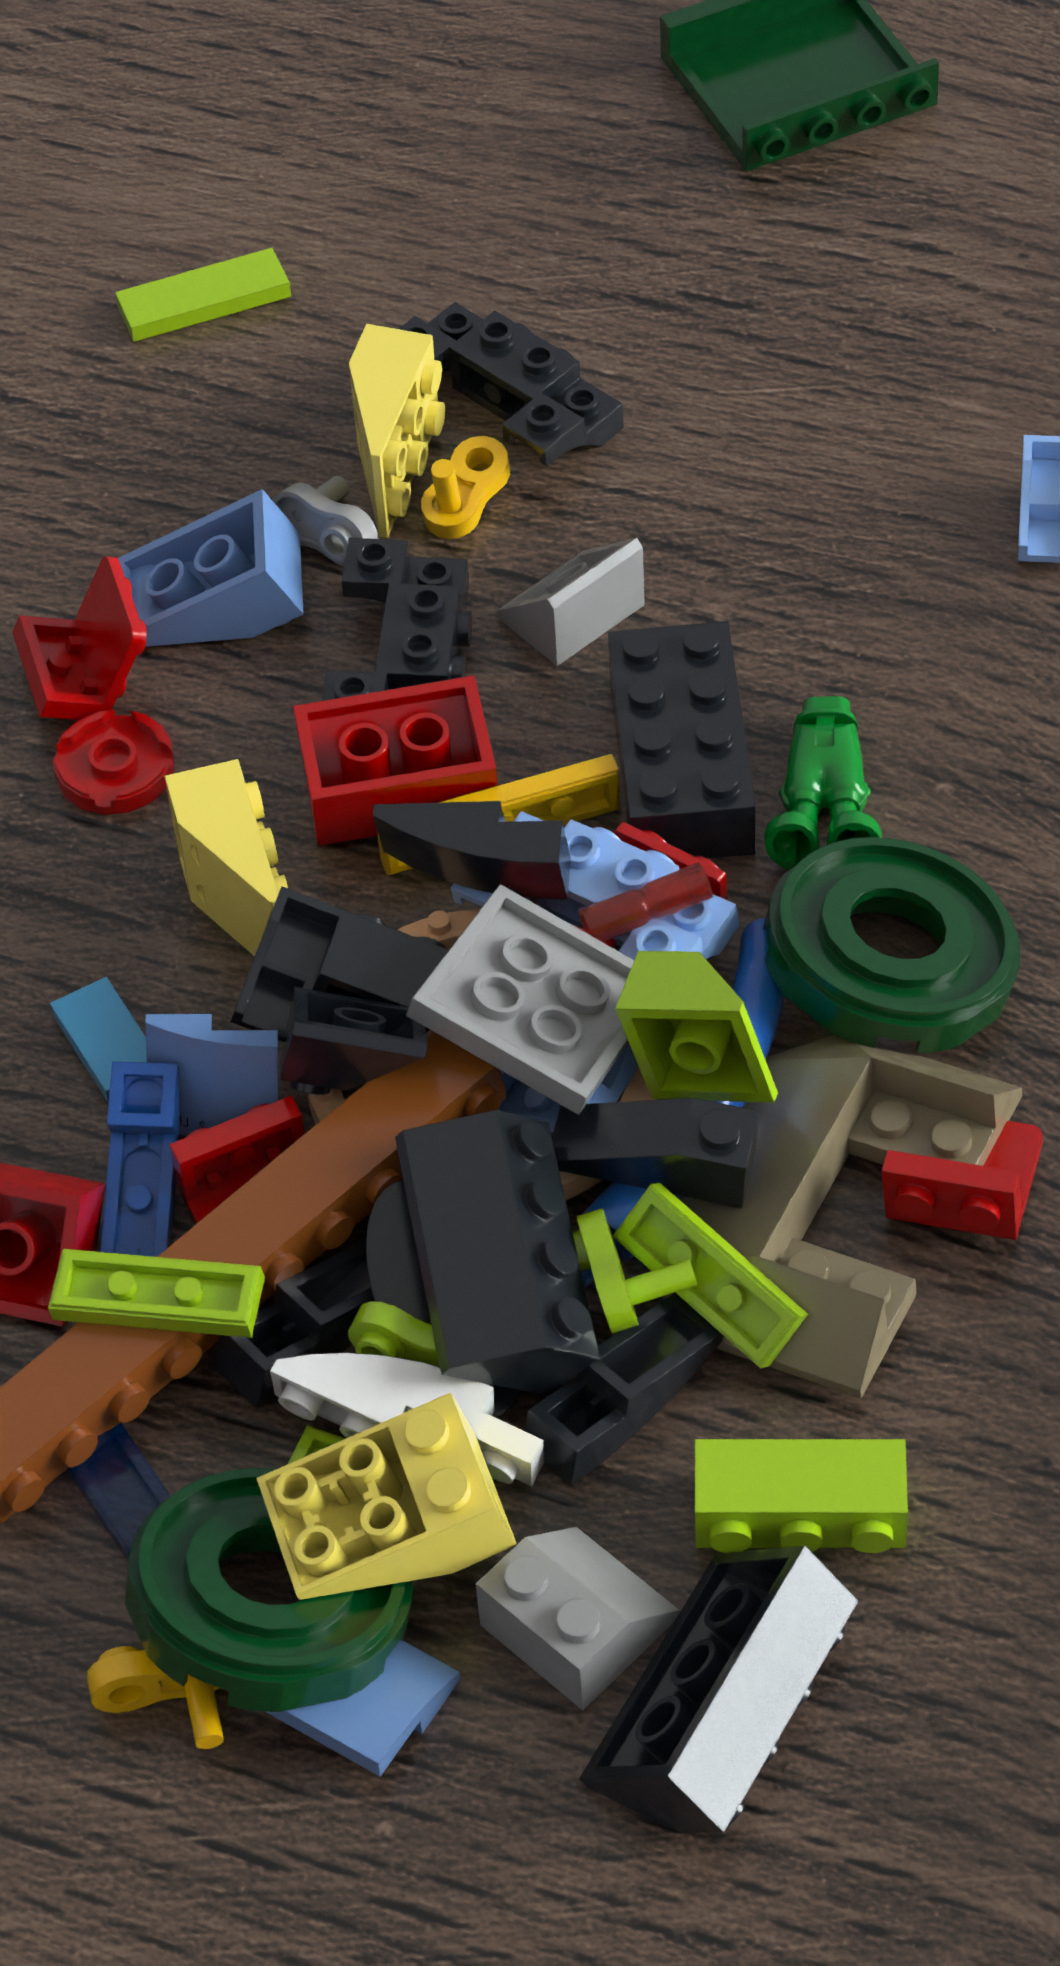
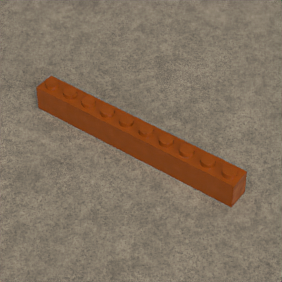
M429 1030L426 1033L428 1046L424 1059L368 1081L157 1257L261 1266L265 1276L259 1306H261L275 1294L278 1283L302 1272L304 1268L324 1251L335 1249L344 1243L352 1233L354 1226L371 1213L382 1191L389 1185L403 1180L395 1136L403 1130L498 1110L502 1101L507 1098L501 1070L434 1031ZM78 1322L0 1387V1524L4 1523L15 1512L25 1511L34 1505L43 1494L45 1487L69 1467H76L86 1461L96 1449L99 1441L121 1423L130 1422L138 1417L147 1407L150 1398L169 1382L189 1374L199 1363L202 1354L219 1341L220 1335Z

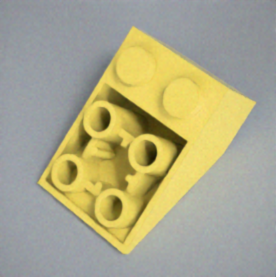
M366 324L349 361L357 446L379 537L388 538L397 516L404 517L407 513L411 497V483L414 476H422L428 459V443L431 436H439L443 428L445 404L438 401L437 395L442 375L441 361L434 359L433 335Z
M238 759L165 775L178 856L190 899L255 957L281 886L288 888L285 875L279 876L276 867L270 868V866L279 864L271 828H264L262 821H256V819L265 818L258 784L256 781L245 783Z
M451 1392L257 1478L287 1570L299 1600L453 1574L517 1545L474 1430Z

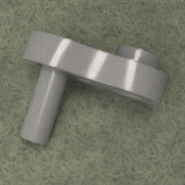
M341 476L332 477L316 489L309 484L294 483L279 492L272 499L300 532L301 546L316 549L340 566L345 564L349 538L378 539V532L374 522L366 512L357 506L338 503L349 493L348 483Z

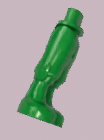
M809 697L803 701L802 712L795 718L785 783L782 784L778 792L787 812L775 816L767 824L764 832L765 848L769 857L784 869L790 870L807 855L820 848L818 817L823 808L828 809L831 819L827 833V845L846 839L882 838V830L878 822L871 815L862 812L867 803L868 796L871 794V789L868 787L867 782H864L857 719L850 712V702L844 697Z

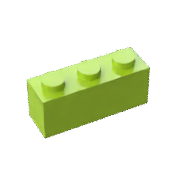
M695 1439L696 1548H713L724 1553L741 1552L748 1548H784L794 1546H806L811 1552L819 1548H854L863 1553H880L889 1548H906L908 1521L906 1439Z

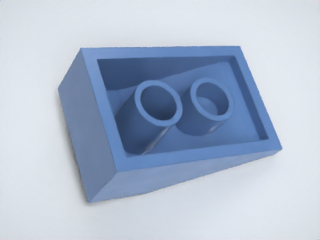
M263 489L118 558L125 578H128L131 582L132 599L139 619L143 620L146 625L147 641L145 647L254 638L275 627L283 626L292 619L304 614L300 532Z

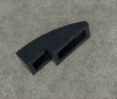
M500 801L374 804L373 818L383 851L414 869L449 883L487 893H494L501 884L524 898L568 899L571 856L562 820L505 822Z
M367 1239L278 1283L273 1303L257 1312L252 1338L220 1335L214 1368L257 1409L278 1397L274 1393L270 1373L277 1359L310 1354L342 1353L352 1345L349 1340L348 1330L362 1304L374 1301L367 1268Z
M673 1293L637 1318L638 1326L619 1331L597 1346L600 1356L598 1360L580 1372L574 1379L528 1410L525 1432L543 1440L544 1464L568 1485L573 1486L633 1437L670 1401L723 1341L724 1335L678 1294Z

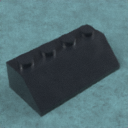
M493 1110L403 1130L395 1136L441 1375L541 1395H551L598 1360L600 1356L549 1123L500 1110Z
M806 1546L715 1554L579 1779L589 1789L678 1833L724 1832L727 1826L734 1822L742 1812L745 1804L744 1797L759 1771L775 1755L779 1745L778 1739L795 1709L801 1706L808 1698L812 1689L811 1682L827 1654L841 1641L845 1632L844 1625L858 1600Z

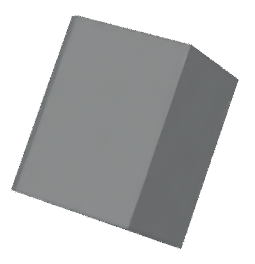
M633 538L582 551L495 612L501 622L558 666L645 605L643 547L638 538Z

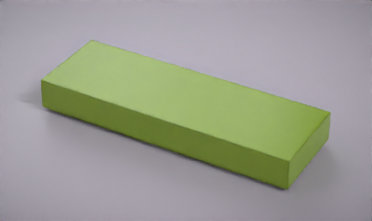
M268 248L117 291L115 296L117 307L133 342L289 298L291 297L290 282L273 248Z
M661 1183L650 1184L613 1235L620 1244L651 1271L690 1259L698 1285L675 1293L760 1369L768 1367L773 1363L809 1315Z
M63 1249L48 1310L53 1320L252 1338L265 1276L262 1267L255 1265Z

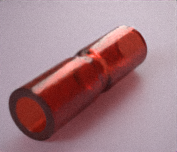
M698 862L652 880L641 889H630L579 910V915L585 932L599 941L605 942L642 927L651 919H662L712 899L713 893L708 877Z

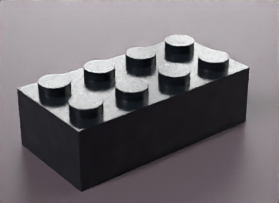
M729 621L608 632L610 687L627 824L641 831H652L662 837L666 843L694 857L719 858L755 854V801Z

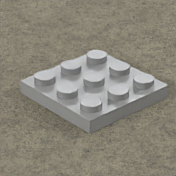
M500 884L412 998L406 1016L579 1115L629 1044L615 1007L634 960Z

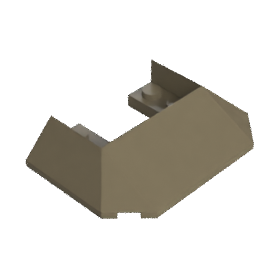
M831 1035L766 1058V1063L778 1094L775 1103L746 1102L743 1107L759 1111L755 1155L742 1208L684 1197L681 1202L809 1314L773 1363L768 1367L861 1399L917 1295L915 1278L801 1241L849 1154L882 1165L884 1164L887 1151L892 1150L983 1166L1004 1125L1010 1120L1023 1095L1022 1087L878 1042H876L875 1048L850 1042L837 1035ZM673 1293L668 1294V1295H665V1296H662L663 1300H665L667 1297H669V1296L672 1295ZM723 1336V1341L718 1345L717 1349L750 1360Z

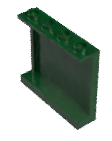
M706 0L660 16L661 59L746 172L935 106L938 102L939 62L937 59L934 58L918 64L867 0Z

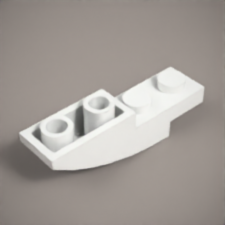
M333 1353L277 1359L270 1371L274 1393L279 1397L278 1401L285 1409L307 1420H314L319 1415L340 1425L339 1430L346 1438L451 1392L474 1430L491 1478L507 1484H511L515 1478L532 1486L544 1464L542 1439L492 1416L495 1411L493 1387L481 1382L441 1375L439 1367L382 1355Z

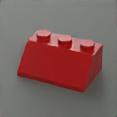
M475 676L293 706L308 800L318 846L378 836L373 818L374 804L439 803L498 786L495 760Z
M0 1163V1314L58 1326H65L68 1321L53 1320L48 1310L62 1250L71 1249L95 1252L105 1183Z

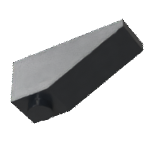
M697 1098L586 1104L579 1115L560 1105L552 1136L558 1169L561 1172L645 1189L650 1184L661 1183L675 1195L742 1208L755 1155L759 1111Z

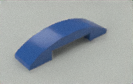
M112 1061L107 1126L111 1131L100 1252L157 1257L171 1245L176 1176L169 1144L179 1140L180 1077L179 1066L176 1063Z

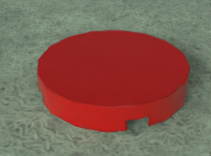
M115 710L98 711L77 720L61 734L56 744L57 752L53 758L56 784L65 799L82 810L103 815L129 813L153 802L167 789L165 775L174 774L175 772L172 741L160 723L144 713L130 711L131 716H116Z

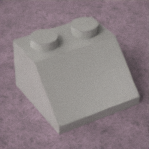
M577 1527L525 1537L476 1583L480 1626L582 1711L674 1623L680 1613L678 1608Z

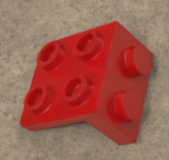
M104 556L101 559L75 620L19 615L12 631L39 717L79 720L98 711L112 710L117 698L123 696L130 669L136 656L143 653L147 641L146 625L143 620L139 619L132 599L131 582L128 578H125L119 559Z
M292 1095L271 1104L257 1105L241 1116L211 1128L195 1130L184 1139L169 1144L178 1190L196 1224L305 1134L302 1114Z
M1007 1121L983 1166L888 1150L881 1171L886 1218L1017 1240L1043 1145L1042 1131L1035 1125Z

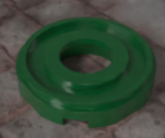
M865 837L846 839L821 847L807 855L795 867L785 872L778 881L763 925V929L766 930L768 951L765 957L766 966L781 993L830 1033L850 1042L875 1048L878 1036L896 1040L918 1041L916 1053L937 1052L960 1046L1000 1017L1014 985L1021 959L1020 943L1014 923L1001 899L981 877L964 864L935 849L892 838ZM884 912L907 918L928 930L941 946L935 953L917 959H900L884 955L866 945L855 933L850 916L857 913Z
M244 1468L216 1473L184 1486L153 1509L138 1529L131 1545L128 1560L125 1606L146 1655L161 1671L183 1687L188 1680L189 1674L207 1684L229 1691L227 1705L241 1709L283 1712L348 1698L367 1687L384 1672L386 1658L396 1647L399 1640L403 1641L410 1612L413 1582L407 1581L308 1598L293 1604L267 1605L248 1600L232 1590L220 1574L219 1561L243 1552L271 1551L282 1554L257 1481L258 1477L277 1468Z

